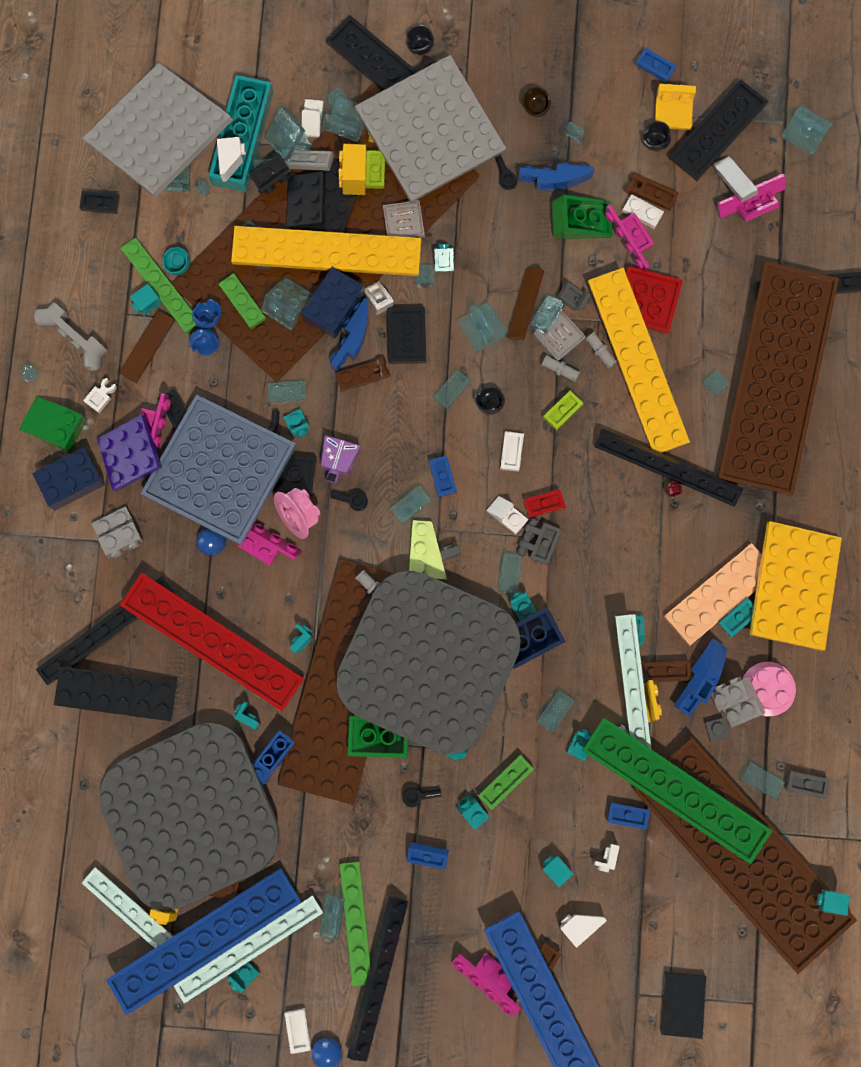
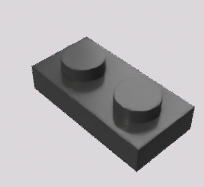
M789 771L786 791L827 799L830 779Z

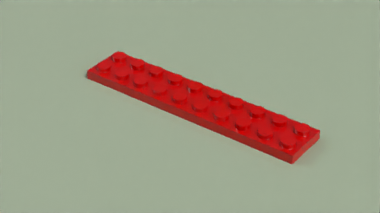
M143 573L140 574L120 606L282 712L304 680V678Z

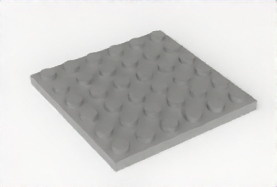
M451 55L355 106L357 114L410 203L506 151L505 145Z
M158 63L83 137V140L156 198L233 120L229 114Z

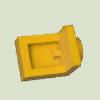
M151 909L149 918L156 919L155 923L167 925V922L176 921L179 909L171 911Z

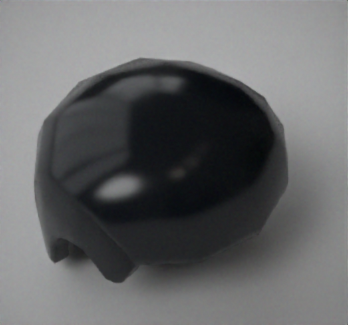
M414 26L407 33V46L411 53L423 55L432 49L434 37L432 31L427 26Z
M661 121L650 123L647 131L643 134L645 147L656 152L666 149L671 142L670 127Z
M494 387L482 388L481 392L475 396L476 406L486 415L497 414L505 404L504 394Z

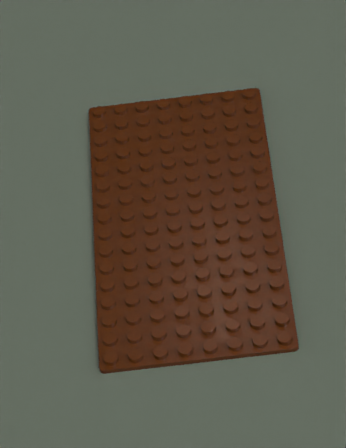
M373 83L306 150L332 151L334 154L333 160L339 161V153L343 151V144L366 145V160L367 151H379L375 142H369L368 130L357 114L355 106L377 95L382 90ZM386 161L384 189L365 188V195L357 196L344 233L387 236L383 205L410 202ZM291 169L292 173L289 174V176L315 173L323 171L326 174V171ZM472 169L418 199L420 200L424 233L479 179L478 172ZM288 180L282 184L280 182L275 184V189L267 195L265 192L262 193L191 263L188 271L179 275L172 282L173 287L195 308L199 302L204 304L209 299L217 302L221 307V319L216 327L274 381H279L326 334L304 321L302 312L328 272L313 269L232 264L231 260L234 226L288 229ZM305 228L293 229V230H304V231H305ZM340 271L363 285L364 288L376 283L384 275ZM232 274H235L266 317L265 321L253 329L248 327L219 286L220 282Z

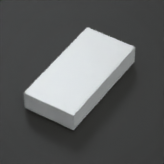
M505 431L501 470L519 472L524 434Z
M305 1008L285 1012L291 1054L311 1051Z

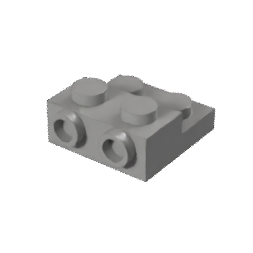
M126 506L91 523L98 536V541L108 558H117L123 554V551L135 549L140 546L139 543L143 542Z
M741 677L730 680L731 685L727 687L725 683L715 687V692L711 695L718 711H724L731 728L765 714V710L749 677L743 680Z

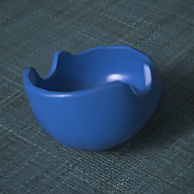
M210 299L204 304L199 302L192 311V319L200 328H213L220 322L221 307L217 302Z
M198 329L189 338L192 351L196 350L200 356L210 355L219 348V340L215 332L210 329Z
M204 528L197 536L196 545L198 551L205 556L218 555L225 548L227 539Z
M333 1038L318 1040L312 1048L314 1064L317 1067L339 1066L343 1059L340 1044Z

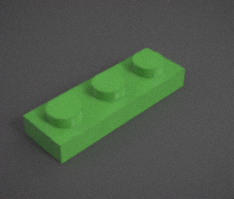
M235 274L219 283L220 288L250 329L266 320L264 314Z
M520 755L478 797L492 811L534 768Z

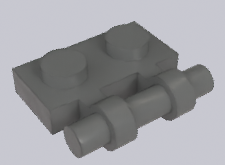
M531 519L529 525H526V533L518 545L520 548L517 554L524 557L526 551L529 550L532 552L531 560L548 566L562 529L546 523L543 524L542 529L536 528L538 521ZM533 535L538 536L535 545L530 544Z

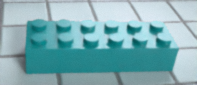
M239 75L235 76L226 113L231 116L233 121L220 133L219 139L239 137L241 144H245L246 155H243V163L227 181L223 182L220 176L218 146H216L209 172L211 185L247 193L251 180L249 174L254 169L274 93L271 82Z

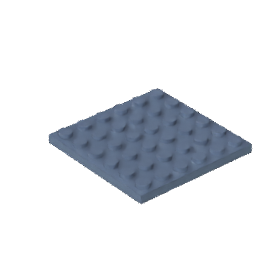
M196 395L160 458L162 468L151 474L141 495L242 546L297 445Z

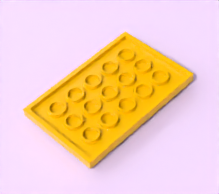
M771 521L767 522L749 635L825 651L841 537Z

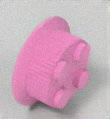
M295 488L287 494L282 492L275 493L274 504L284 524L298 538H307L309 535L308 529L318 523V516L320 515L319 509L313 506L311 500H309L310 497L307 491Z
M761 662L752 666L745 673L743 679L750 678L765 710V714L762 716L782 714L792 705L796 695V685L792 675L785 667L774 662Z

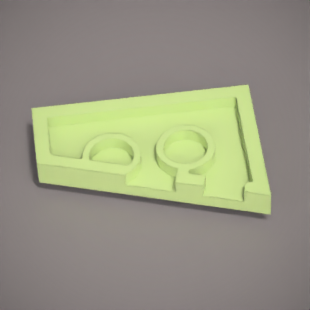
M413 520L409 571L420 572L437 580L447 581L432 522Z

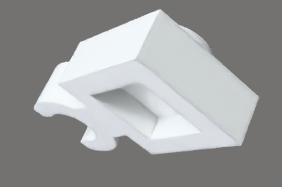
M107 378L101 382L100 389L95 386L83 400L98 413L111 400L108 394L113 393L117 388L115 384L110 388H106V385L109 383Z

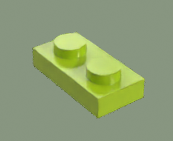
M367 151L366 188L384 189L385 159L380 151Z
M569 391L543 418L557 431L584 403L574 393Z

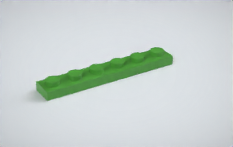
M136 237L121 247L122 252L156 293L186 335L198 326L192 319L190 307Z
M360 862L340 864L352 987L366 985L371 963Z

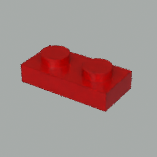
M561 489L524 499L529 519L566 508Z

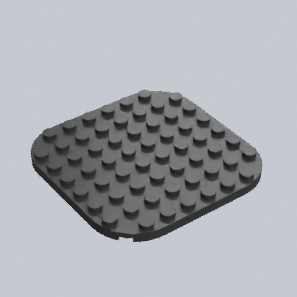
M403 571L395 573L383 580L376 588L343 658L337 674L339 696L346 708L355 716L437 753L456 754L463 752L480 740L488 725L519 654V630L513 618L505 610L420 572Z
M203 723L193 726L121 760L107 772L102 781L99 800L108 829L133 891L144 904L151 908L171 911L185 907L260 872L274 858L280 837L277 820L244 742L236 732L228 727L215 723Z

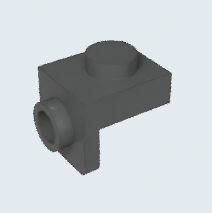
M566 282L557 299L575 311L584 309L587 306L591 294L589 292H582L570 282Z

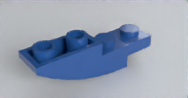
M570 163L557 164L555 171L551 168L534 169V167L525 166L524 168L520 167L518 182L537 183L536 190L565 189L591 179L594 167H590L587 164L577 166Z
M365 298L362 303L358 302L352 318L349 317L346 320L344 327L345 334L348 337L345 336L343 338L338 353L334 352L330 359L332 369L339 372L348 357L355 361L364 343L369 322L368 300Z
M715 639L711 640L691 671L695 675L674 704L675 708L689 717L700 702L707 703L721 676L727 648Z
M281 730L278 731L255 761L254 768L262 787H264L295 744Z

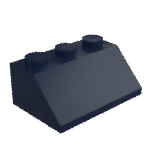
M548 608L516 623L520 634V649L513 669L566 642Z

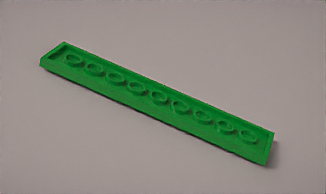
M605 718L601 720L582 749L584 753L749 864L753 862L772 832L771 829Z

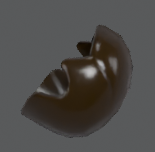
M535 86L529 88L524 93L522 104L530 116L541 117L550 110L551 99L544 88Z

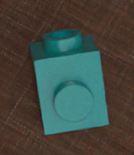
M471 795L461 799L456 806V809L474 830L490 818Z

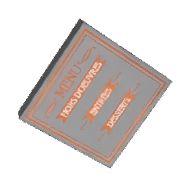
M420 200L412 203L403 202L383 205L387 236L425 237Z
M562 310L533 333V336L557 361H560L586 339V336Z

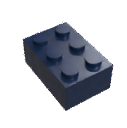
M332 267L303 310V320L336 339L346 320L351 316L356 305L364 296V286Z
M85 448L32 473L48 507L53 511L105 486L90 453Z

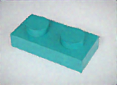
M748 598L745 599L723 618L718 625L732 638L752 620L754 604Z

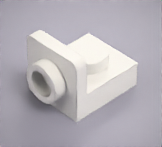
M610 844L609 848H605L603 859H606V863L594 861L593 865L598 866L597 870L609 873V869H615L619 846Z

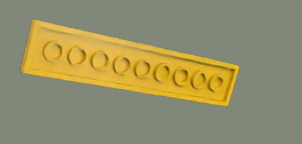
M234 226L231 262L236 265L329 271L333 267L338 271L419 276L421 238Z
M624 268L588 280L590 290L650 448L659 453H664L690 443Z

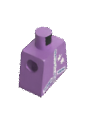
M325 436L321 467L323 470L328 471L327 482L337 484L339 474L343 476L349 475L360 454V445Z

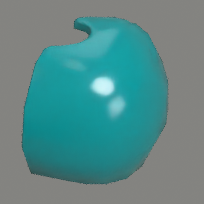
M180 247L170 248L164 253L162 259L164 269L172 275L184 274L191 265L189 254Z

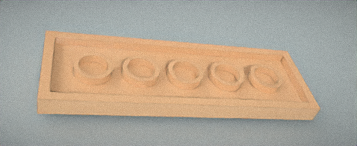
M752 543L664 616L688 646L693 644L756 591L762 554Z

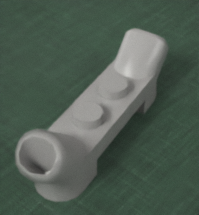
M53 302L47 309H37L35 311L34 318L38 326H57V331L64 338L68 336L72 339L70 343L77 350L80 348L84 350V367L87 370L97 371L101 368V357L107 350L93 336L86 341L66 323L69 316L63 309Z

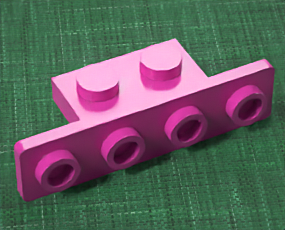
M781 174L756 185L758 195L744 202H741L736 195L719 202L718 214L720 218L737 211L747 222L778 208L779 201L773 195L786 189V176Z
M609 204L606 207V218L616 226V234L626 242L625 248L630 254L633 253L636 258L634 261L637 267L648 270L649 265L641 253L654 245L653 240L635 213L621 221Z
M163 393L160 396L157 412L142 408L140 415L146 416L156 450L161 444L162 437L160 434L166 424V410H169L171 404L170 396Z
M254 523L243 545H238V547L269 566L273 564L278 552L293 560L302 553L296 545L284 541L278 534L269 532L263 525Z
M487 953L482 956L476 966H473L461 954L451 962L459 973L464 974L472 985L480 988L488 999L496 1002L504 1013L513 1017L521 1010V1007L506 995L512 985L502 966Z

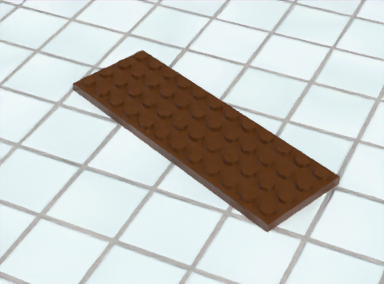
M765 261L718 478L727 482L793 496L839 278Z
M340 559L291 739L295 744L285 757L278 785L354 805L367 757L348 756L349 716L355 715L346 708L339 696L337 674L373 596L372 594L369 595L367 593L368 590L355 578L365 570L375 582L381 583L395 573Z
M691 737L667 760L772 830L751 864L638 788L633 789V791L791 968L799 974L850 928L857 919L849 910L847 916L819 910V906H817L818 894H821L822 889H830Z

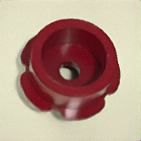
M674 481L667 484V488L664 490L668 497H674L683 492L681 488L683 485Z

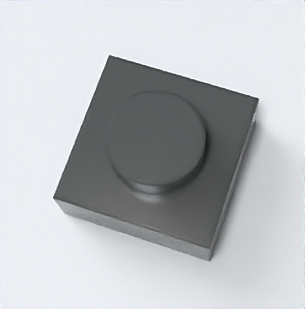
M448 545L444 547L443 551H440L442 561L461 556L459 546Z
M725 718L704 723L710 742L730 737Z

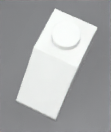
M239 137L217 139L220 176L223 182L227 181L243 163V155H246L245 144H241Z
M568 914L561 920L560 923L562 925L559 928L577 948L607 920L602 916L579 914L570 916Z

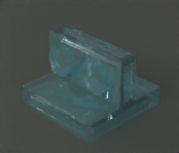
M801 105L794 113L781 137L813 155L832 126V123Z
M281 107L265 136L266 140L286 161H289L295 149L309 150L312 146L304 134V128L287 108Z
M489 302L480 307L477 304L472 305L469 308V314L457 320V325L476 353L508 334V331Z

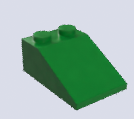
M563 194L552 201L553 236L563 239L613 237L612 222L610 223L605 216L606 207L609 204L611 205V201Z
M36 396L19 430L70 454L87 420L83 415Z
M349 716L348 756L408 759V739L357 716Z

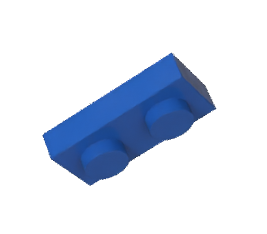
M645 48L636 61V66L665 83L668 82L677 67L648 48Z
M443 456L429 460L438 498L457 493L448 457Z
M610 803L607 823L647 830L650 810Z
M410 842L406 862L445 870L449 850Z

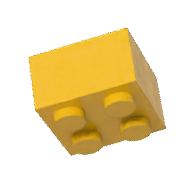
M343 144V151L339 153V187L343 188V194L365 195L366 145Z

